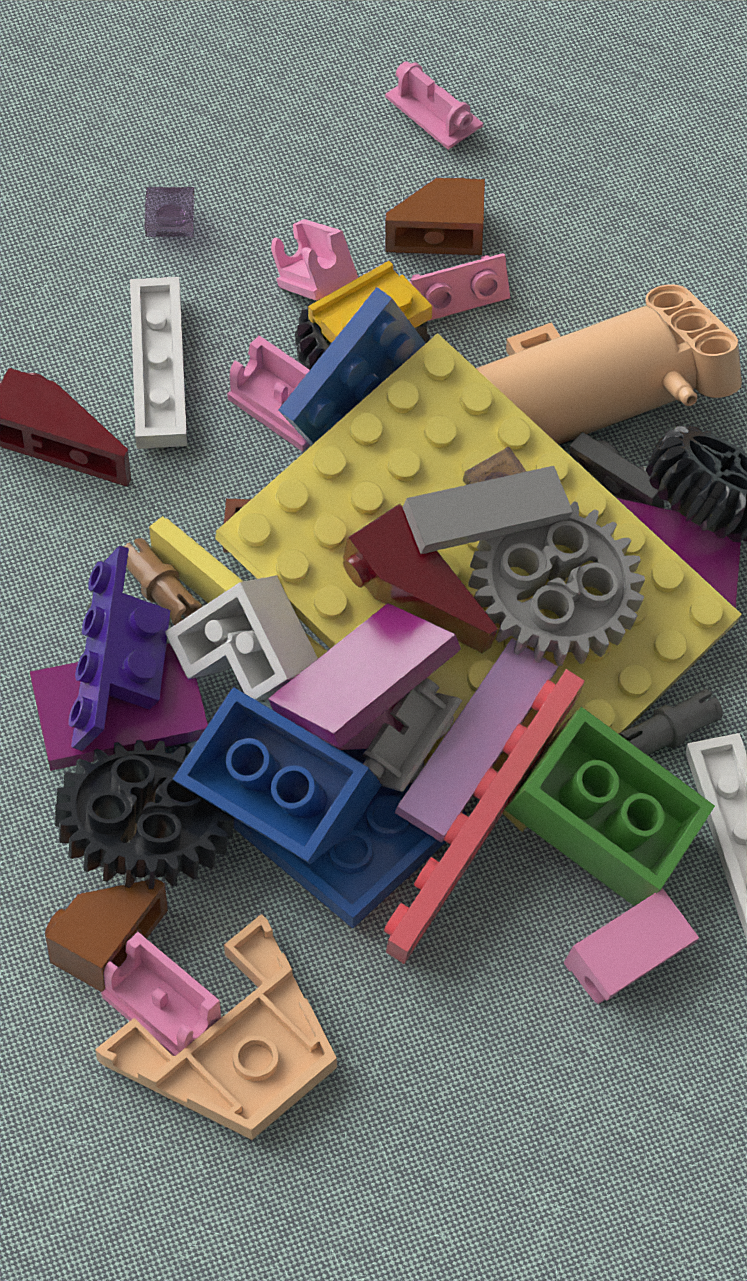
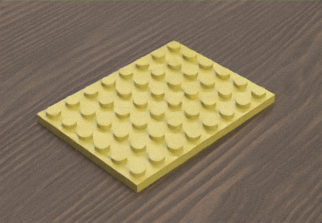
M438 333L216 530L215 539L257 579L277 575L297 617L331 649L386 605L374 599L365 586L362 588L356 586L346 573L343 566V555L349 536L398 504H401L403 507L407 498L555 466L570 505L574 501L578 502L579 516L586 518L594 509L598 510L596 524L601 528L608 523L615 522L617 525L612 538L614 540L630 538L631 543L624 556H640L641 561L634 573L645 576L642 588L638 592L644 596L643 602L638 612H635L637 617L631 630L625 629L626 632L619 645L609 642L608 648L602 657L595 654L589 648L587 658L582 664L575 659L572 652H568L562 666L557 665L553 652H545L543 658L558 666L555 675L551 679L553 683L557 684L566 669L585 680L579 698L560 727L577 710L583 707L616 733L626 731L738 622L742 615ZM479 541L437 550L474 597L478 590L469 587L468 582L472 571H474L470 567L474 552L479 551L477 549ZM555 545L559 551L573 553L564 545ZM588 561L580 566L582 567L586 564L593 563V561ZM510 568L514 573L520 576H529V574L522 568ZM584 587L592 595L603 596L596 588ZM531 596V597H529V598H526V599H523V600H518V601H520V602H525V601H527V600L533 598V596ZM539 610L544 616L550 619H559V617L550 610ZM495 623L498 630L490 649L480 653L459 642L461 650L427 677L438 685L439 689L436 693L458 697L462 700L453 714L452 725L510 640L513 638L517 641V639L510 636L498 642L496 637L501 627L499 623ZM527 646V648L534 651L533 647ZM532 708L522 722V725L528 728L538 711ZM446 734L443 735L441 738L437 739L436 741L441 743ZM502 752L492 769L499 772L509 755ZM504 811L503 815L521 832L527 828V826L507 811Z

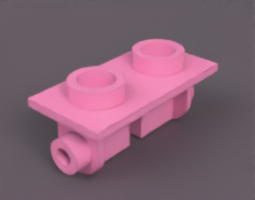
M405 61L397 68L398 86L387 92L385 98L449 150L483 127V122L470 113V106L467 103L459 102L442 87L436 85L435 81L423 72L422 67L418 63L410 64L408 61Z
M504 253L491 257L485 255L480 260L422 276L415 274L412 276L411 281H409L432 305V319L430 320L510 299Z

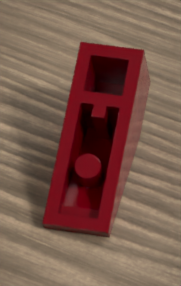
M8 368L0 382V447L128 487L131 481V471L127 447L56 382L48 380L37 373H25Z
M401 504L393 507L348 537L343 555V566L349 578L359 588L365 586L374 599L384 604L394 605L455 634L459 642L480 653H484L491 648L498 630L497 626L438 551L420 554Z

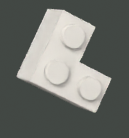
M277 575L239 582L165 631L188 679L223 672L232 667L243 692L256 701L271 697L318 659Z

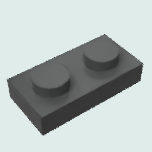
M583 432L570 445V456L578 463L580 462V465L614 497L664 508V500L659 498L658 490L653 488L649 482L650 477L646 472V467L635 466L621 457L619 452L608 442L603 440L596 441Z

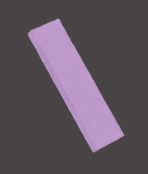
M513 638L397 806L396 814L440 842H443L452 823L463 812L473 797L474 791L490 767L494 766L502 754V750L519 723L522 724L532 709V703L548 679L551 681L558 666L545 658L540 663L535 662L534 651L527 647L520 654H515L516 640Z

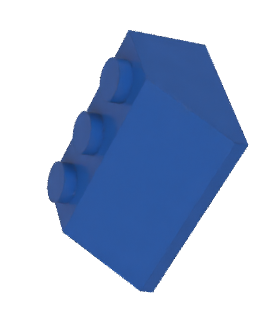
M235 687L231 689L173 777L176 783L309 864L313 863L354 829L382 785L369 767Z

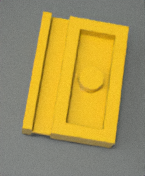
M387 261L309 305L308 319L312 323L316 322L321 327L322 334L332 343L376 287L393 298L414 328L432 319V305L403 274L399 276L393 270V264Z

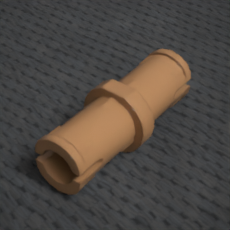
M143 538L134 540V544L139 548L140 552L130 542L123 546L129 549L126 568L141 584L142 595L148 601L156 602L159 606L171 610L170 619L173 625L183 620L181 615H184L186 618L202 607V604L181 584L179 572L174 566L164 564L149 547L146 540Z

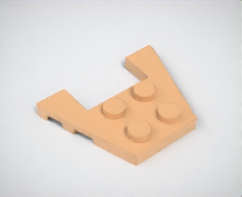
M262 914L224 944L225 956L258 988L176 1056L171 1055L133 1018L95 1049L97 1060L103 1066L251 1140L337 1068V1057L307 998H304L293 976L292 968L273 936V930L268 920Z

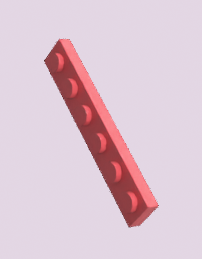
M566 669L557 684L548 679L531 706L538 713L528 728L519 723L510 735L502 750L509 757L500 771L497 772L490 767L481 779L473 794L480 801L471 815L468 817L461 812L452 823L444 837V841L450 844V847L440 862L431 857L423 867L414 883V886L421 891L410 908L401 903L384 928V932L390 935L386 948L387 954L403 964L406 963L504 813L505 807L580 696L585 680Z

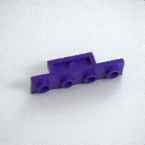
M120 545L104 562L98 561L88 582V589L93 592L91 607L87 611L82 624V635L87 636L85 651L79 659L75 672V679L80 681L79 695L69 715V726L74 728L71 747L83 751L104 730L109 696L149 710L160 698L167 643L165 631L169 627L171 610L123 593L129 549Z

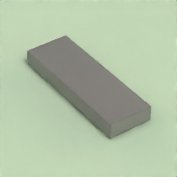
M555 466L410 497L406 499L403 505V510L420 554L547 526L563 520L568 521L573 513Z

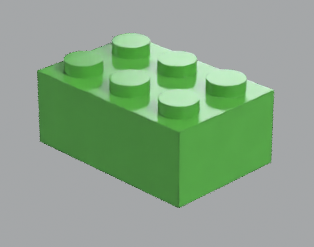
M581 707L559 728L504 810L626 901L636 906L662 889L715 805Z

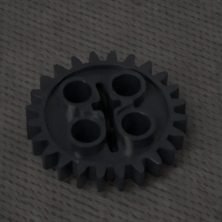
M136 740L134 751H126L123 745L115 742L114 754L110 756L98 748L95 749L93 763L78 759L76 773L66 772L64 774V786L57 789L55 805V826L59 827L58 840L60 843H69V858L74 859L84 856L83 870L86 872L92 871L99 866L103 867V881L105 882L111 880L117 873L124 875V884L127 888L134 884L137 877L144 878L149 889H154L156 877H164L172 887L177 886L179 872H183L192 879L198 878L199 864L213 868L215 866V855L227 852V841L233 837L234 817L173 780V777L185 761L186 748L182 746L173 754L165 753L164 741H159L153 751L146 750L142 740ZM155 791H156V794H155V803H154V802H153V796H154V793H155Z

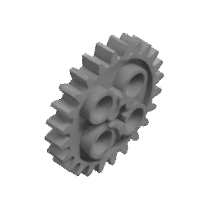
M575 501L570 505L573 513L568 521L563 520L555 524L479 541L477 546L479 551L474 552L470 567L474 571H472L468 586L478 590L474 596L475 600L482 608L488 607L485 611L494 624L499 623L501 626L496 640L501 642L510 636L517 639L514 653L517 655L527 646L533 647L535 662L538 663L543 659L546 651L553 652L558 666L563 665L568 652H572L580 664L585 662L589 648L598 656H604L609 642L619 645L626 632L625 629L631 630L637 617L635 612H638L644 596L638 592L642 588L645 576L634 573L641 561L640 556H624L631 543L630 538L614 540L612 535L617 524L611 522L602 528L598 526L596 522L599 511L596 509L590 512L586 518L579 516L578 502ZM555 545H564L573 553L559 551ZM588 561H593V563L586 564L582 567L580 566ZM510 568H522L529 574V576H520L514 573ZM584 587L596 588L603 596L592 595ZM533 596V598H531V599H529V600H527V601H525V602H520V601H518V600H523V599H526V598H529V597ZM539 610H550L554 612L559 617V619H550L544 616Z

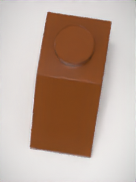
M461 177L435 178L386 213L385 252L482 255L485 179Z
M156 879L154 889H149L145 881L135 882L130 888L120 885L77 894L66 910L61 908L52 916L46 927L45 938L50 963L98 991L103 992L105 990L103 973L107 963L111 961L119 968L127 958V953L125 952L127 941L137 932L147 939L167 913L168 905L165 883Z

